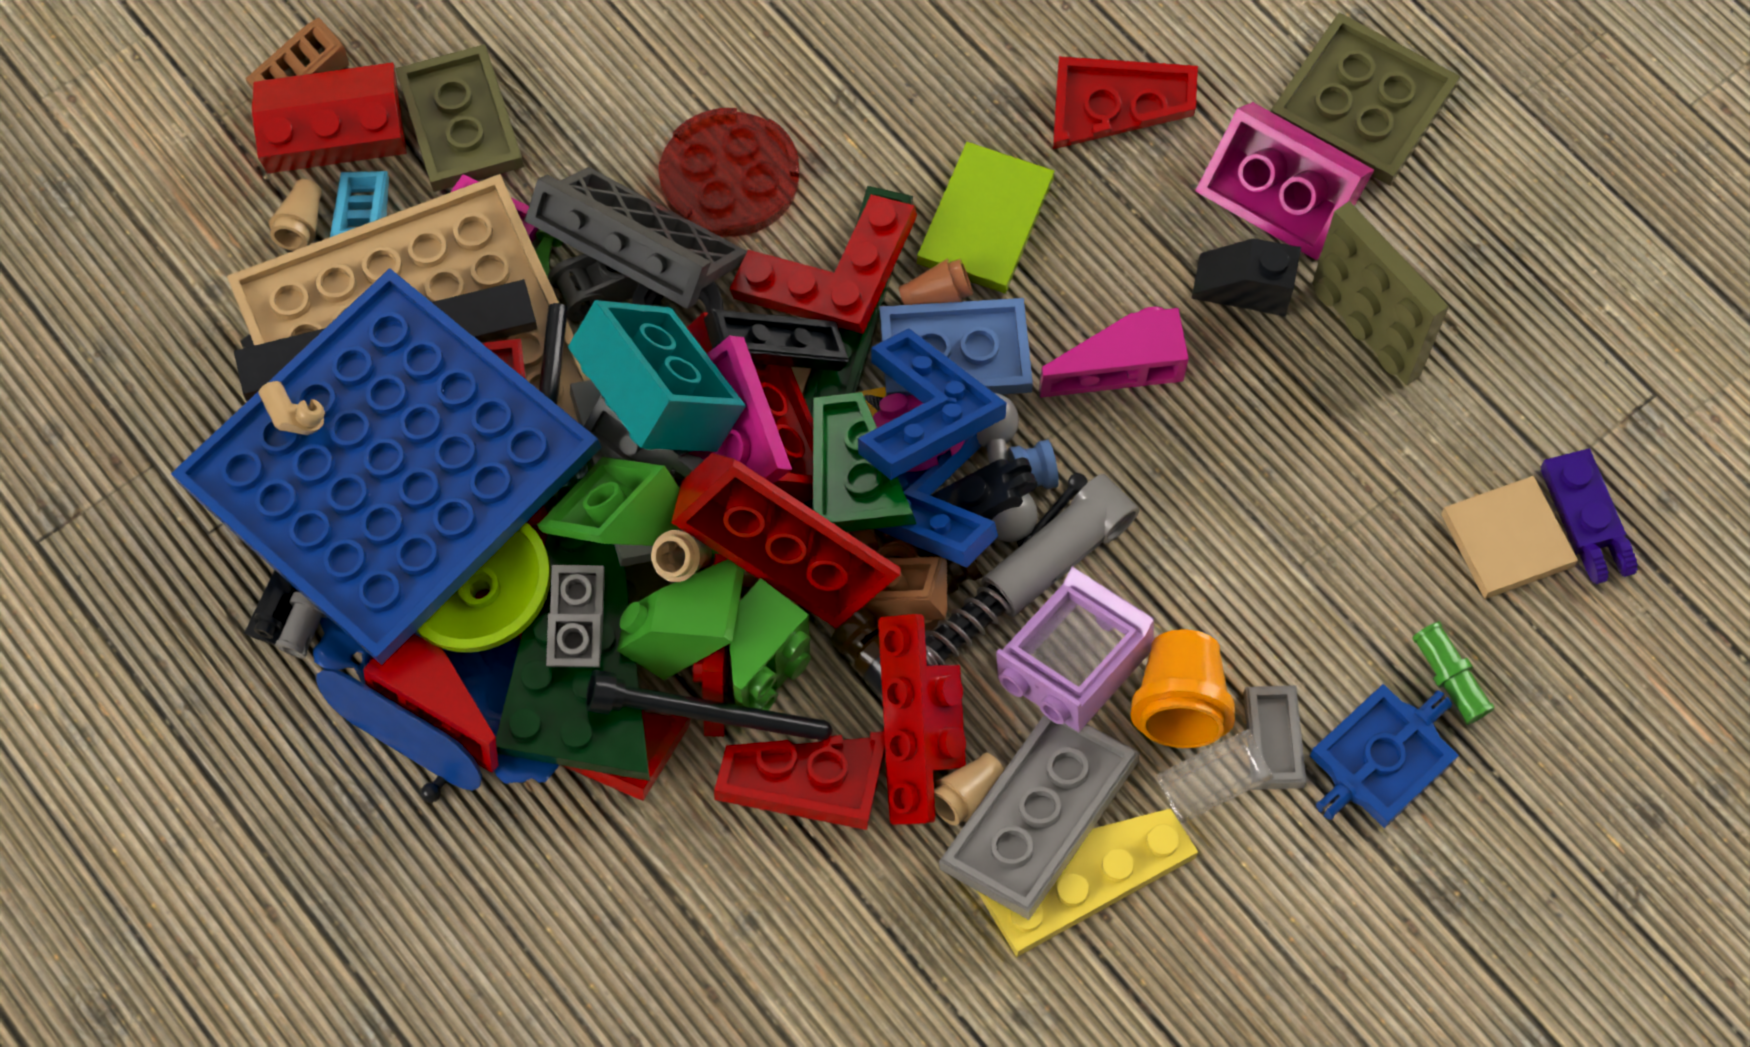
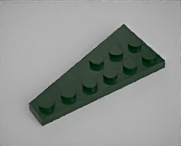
M579 470L559 489L555 506L588 471ZM548 534L545 548L550 559L551 571L552 565H600L605 567L600 668L546 666L548 613H550L551 603L550 583V589L544 606L534 621L522 633L496 735L497 754L650 781L642 710L622 707L620 711L611 710L610 714L606 715L588 712L585 706L587 687L593 670L616 673L617 679L625 680L626 686L639 688L636 662L617 651L621 633L620 619L625 609L629 606L625 565L620 566L614 544H603Z

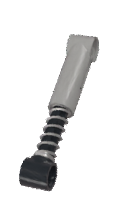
M1105 474L1094 477L1076 494L1070 506L982 578L983 587L977 589V596L975 598H966L964 600V607L953 609L948 620H939L938 628L935 631L925 632L927 666L946 665L945 661L952 655L959 657L958 650L965 644L972 646L971 639L978 633L985 635L984 628L991 622L998 624L997 617L1003 612L1011 617L1016 616L1101 543L1106 544L1119 537L1138 516L1139 507ZM879 655L866 671L865 678L882 695Z

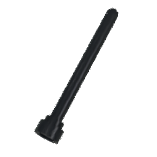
M600 670L592 671L586 693V711L609 715L611 710L620 711L622 707L820 741L829 739L833 731L831 724L826 720L626 686L625 680L617 679L616 673Z

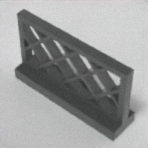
M590 167L560 181L548 174L538 178L525 218V222L687 309L697 303L702 288L739 267L747 253L741 247Z

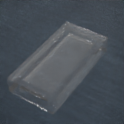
M1249 729L1156 775L1180 824L1274 778Z

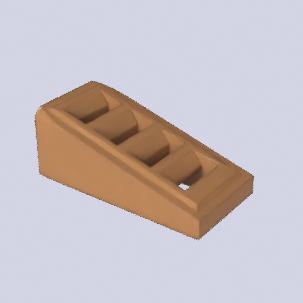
M318 17L297 32L245 79L253 90V83L255 81L288 77L284 72L288 68H291L296 76L341 70L349 66V61L343 44ZM322 47L324 51L319 54L317 50ZM305 57L311 62L306 67L301 63V60Z

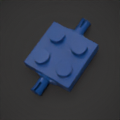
M1382 684L1312 749L1309 756L1332 778L1335 785L1328 794L1316 803L1318 811L1322 813L1327 808L1324 817L1332 820L1345 805L1352 801L1362 806L1385 829L1458 758L1459 755L1440 738L1433 724L1452 707L1450 699L1446 697L1441 702L1444 693L1437 690L1434 692V695L1417 709L1412 705L1402 702L1391 690Z

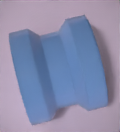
M1049 440L1038 441L1033 448L1024 449L1020 445L1008 448L1009 462L1021 457L1029 460L1032 468L1031 473L1036 478L1037 486H1043L1046 489L1058 487V468Z

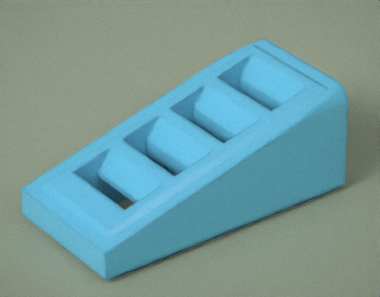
M388 171L341 172L330 237L356 228L349 226H362L387 216ZM374 192V195L351 196V193Z

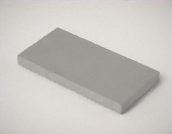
M1044 715L939 860L940 870L1030 920L1138 764L1139 752L1088 724L1078 733L1065 723L1056 724Z

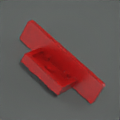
M922 614L880 617L878 628L889 821L892 825L934 823L936 814L933 770L959 769L966 765V738L964 735L962 705L963 686L961 683L960 665L927 666L925 624Z

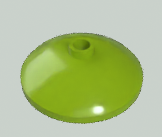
M526 522L416 633L439 648L455 652L489 650L507 643L522 633L534 621L544 606L551 583L550 559L537 532ZM484 588L490 589L487 596L481 599L475 598L479 590Z

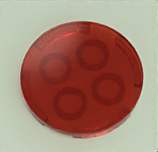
M737 108L708 110L682 123L673 132V137L665 147L658 169L662 195L669 209L720 237L749 235L776 222L791 206L798 191L800 179L798 153L787 132L772 119L767 121L753 114L737 112Z

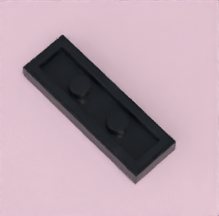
M711 309L704 318L712 349L729 335L744 337L754 364L841 371L849 362L836 321Z

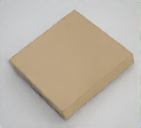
M1534 475L1446 506L1441 513L1484 600L1573 568L1578 561Z

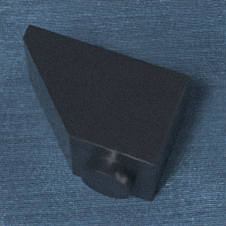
M1252 238L1200 253L1191 299L1286 317L1294 290L1301 247Z

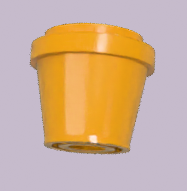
M1180 629L1162 633L1153 640L1141 687L1134 693L1131 701V721L1133 725L1152 741L1174 748H1197L1217 741L1233 728L1235 723V702L1227 691L1220 645L1212 636L1200 631Z

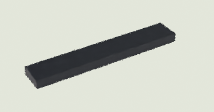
M525 279L432 302L481 343L538 329ZM324 329L235 350L234 356L246 402Z

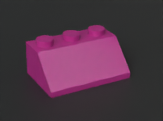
M1251 102L1237 108L1195 191L1285 243L1301 247V252L1318 260L1322 253L1334 211L1348 201L1354 206L1356 205L1374 169Z

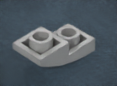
M552 565L551 603L547 629V667L600 668L605 595L604 566Z

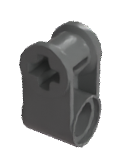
M587 254L572 257L558 263L548 274L550 284L553 288L559 289L566 303L565 306L568 308L567 318L571 321L584 320L595 300L622 302L632 299L640 283L622 273H613V268Z

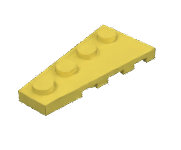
M1170 808L1093 828L1030 920L980 892L978 894L1015 956L1018 957L1194 860L1197 857L1198 851Z

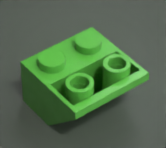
M762 578L739 601L732 643H730L735 705L769 710L778 697L777 689L788 677L791 680H795L800 676L811 660L809 655V614Z

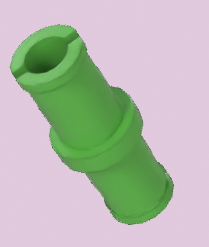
M1440 621L1425 627L1412 637L1414 643H1417L1434 670L1436 676L1433 680L1438 688L1444 687L1462 714L1466 725L1480 720L1494 710L1495 707L1489 702L1470 672L1473 669L1471 662L1468 658H1461L1443 630Z

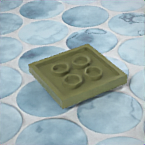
M1339 12L1270 112L1374 169L1371 176L1391 186L1457 87L1460 76Z
M1348 201L1334 211L1312 285L1319 299L1325 305L1333 306L1346 320V325L1352 335L1358 340H1364L1373 349L1382 367L1388 373L1397 375L1407 386L1421 376L1449 305L1359 210Z

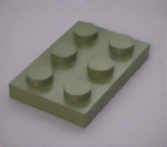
M485 44L395 68L433 192L454 187L463 174L474 180H479L524 167L519 146Z

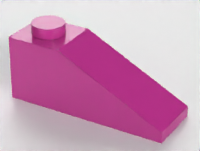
M1153 306L1144 308L1136 313H1130L1047 363L1041 369L1040 398L1183 382L1189 358L1179 308L1163 309L1162 307Z

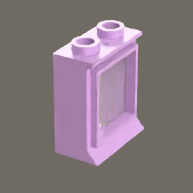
M1072 566L1062 586L1002 650H997L998 679L1009 693L1016 697H1026L1038 705L1048 719L1056 724L1065 723L1079 733L1150 653L1151 644L1154 640V618Z

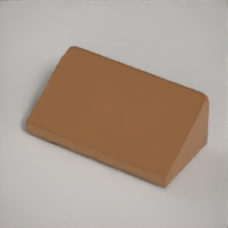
M942 557L887 558L901 568L900 576L861 608L867 607L878 620L880 617L907 614H922L924 620H944L947 614V560Z

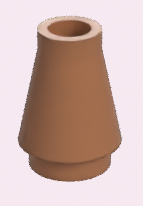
M947 258L912 281L899 286L900 296L904 305L963 302L964 298L973 295L972 286L961 259L950 262Z

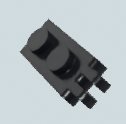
M1021 457L1011 462L999 459L930 496L992 520L996 515L1007 509L1020 507L1023 503L1022 496L1035 490L1038 484L1034 474L1031 473L1032 468L1027 458ZM918 548L926 556L925 550Z

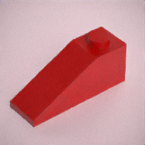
M413 634L382 665L373 658L364 667L365 684L452 736L472 754L479 766L491 773L499 766L496 737L442 648Z

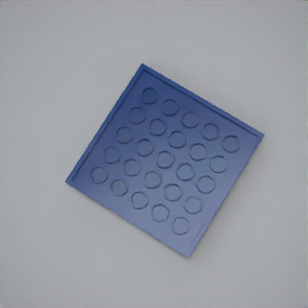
M389 268L269 381L281 382L292 404H298L300 401L305 400L307 405H309L311 399L317 400L322 404L325 411L324 424L317 432L303 435L278 430L274 426L258 391L182 462L171 475L180 486L382 665L602 447L596 436Z

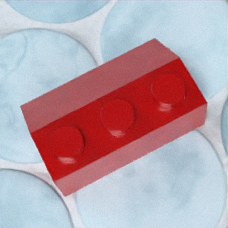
M394 62L255 81L253 83L252 118L257 155L267 174L407 154Z

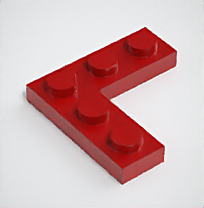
M871 194L835 272L748 250L729 288L733 299L802 318L836 321L839 328L863 334L917 218L915 206Z

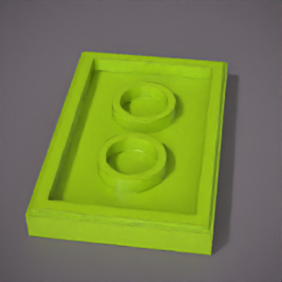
M966 142L917 254V264L932 268L947 258L950 262L961 259L970 282L1006 294L1054 180L1055 170Z

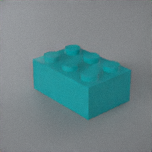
M595 300L568 345V349L581 365L582 372L592 380L605 398L606 405L616 413L629 431L632 441L640 448L647 450L668 449L689 450L688 452H717L746 407L745 403L671 307Z

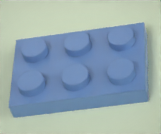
M1024 298L879 307L881 342L910 328L993 393H1032L1033 380ZM884 373L886 396L894 393H901L905 396L912 395Z

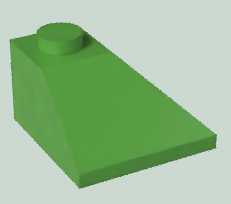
M602 457L537 526L542 533L591 542L653 546L657 538L663 533L670 530L681 531L679 527L671 523L680 488L665 465Z
M727 559L693 574L685 581L670 584L639 602L631 603L625 609L620 619L621 633L617 651L663 680H666L732 643L745 570Z

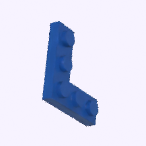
M910 328L871 347V363L924 403L858 438V454L890 480L1006 418L1007 402Z
M977 434L966 439L961 449L953 456L950 449L938 456V465L922 471L905 472L898 476L917 524L877 528L875 530L968 567L998 537L995 521L930 495L981 447Z

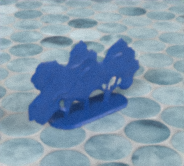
M328 617L321 618L320 624L324 635L321 641L313 648L314 662L324 668V670L317 673L316 683L328 704L339 715L356 727L434 774L443 777L447 782L466 790L473 791L479 788L482 781V773L472 754L449 734L365 684L363 669L369 663L371 655ZM520 635L498 647L479 652H455L442 648L495 737L521 641ZM356 652L362 653V662L359 665L351 660L352 655ZM354 668L360 681L339 670ZM497 754L499 766L494 771L496 776L505 784L522 783L531 778L541 783L546 782L559 765Z

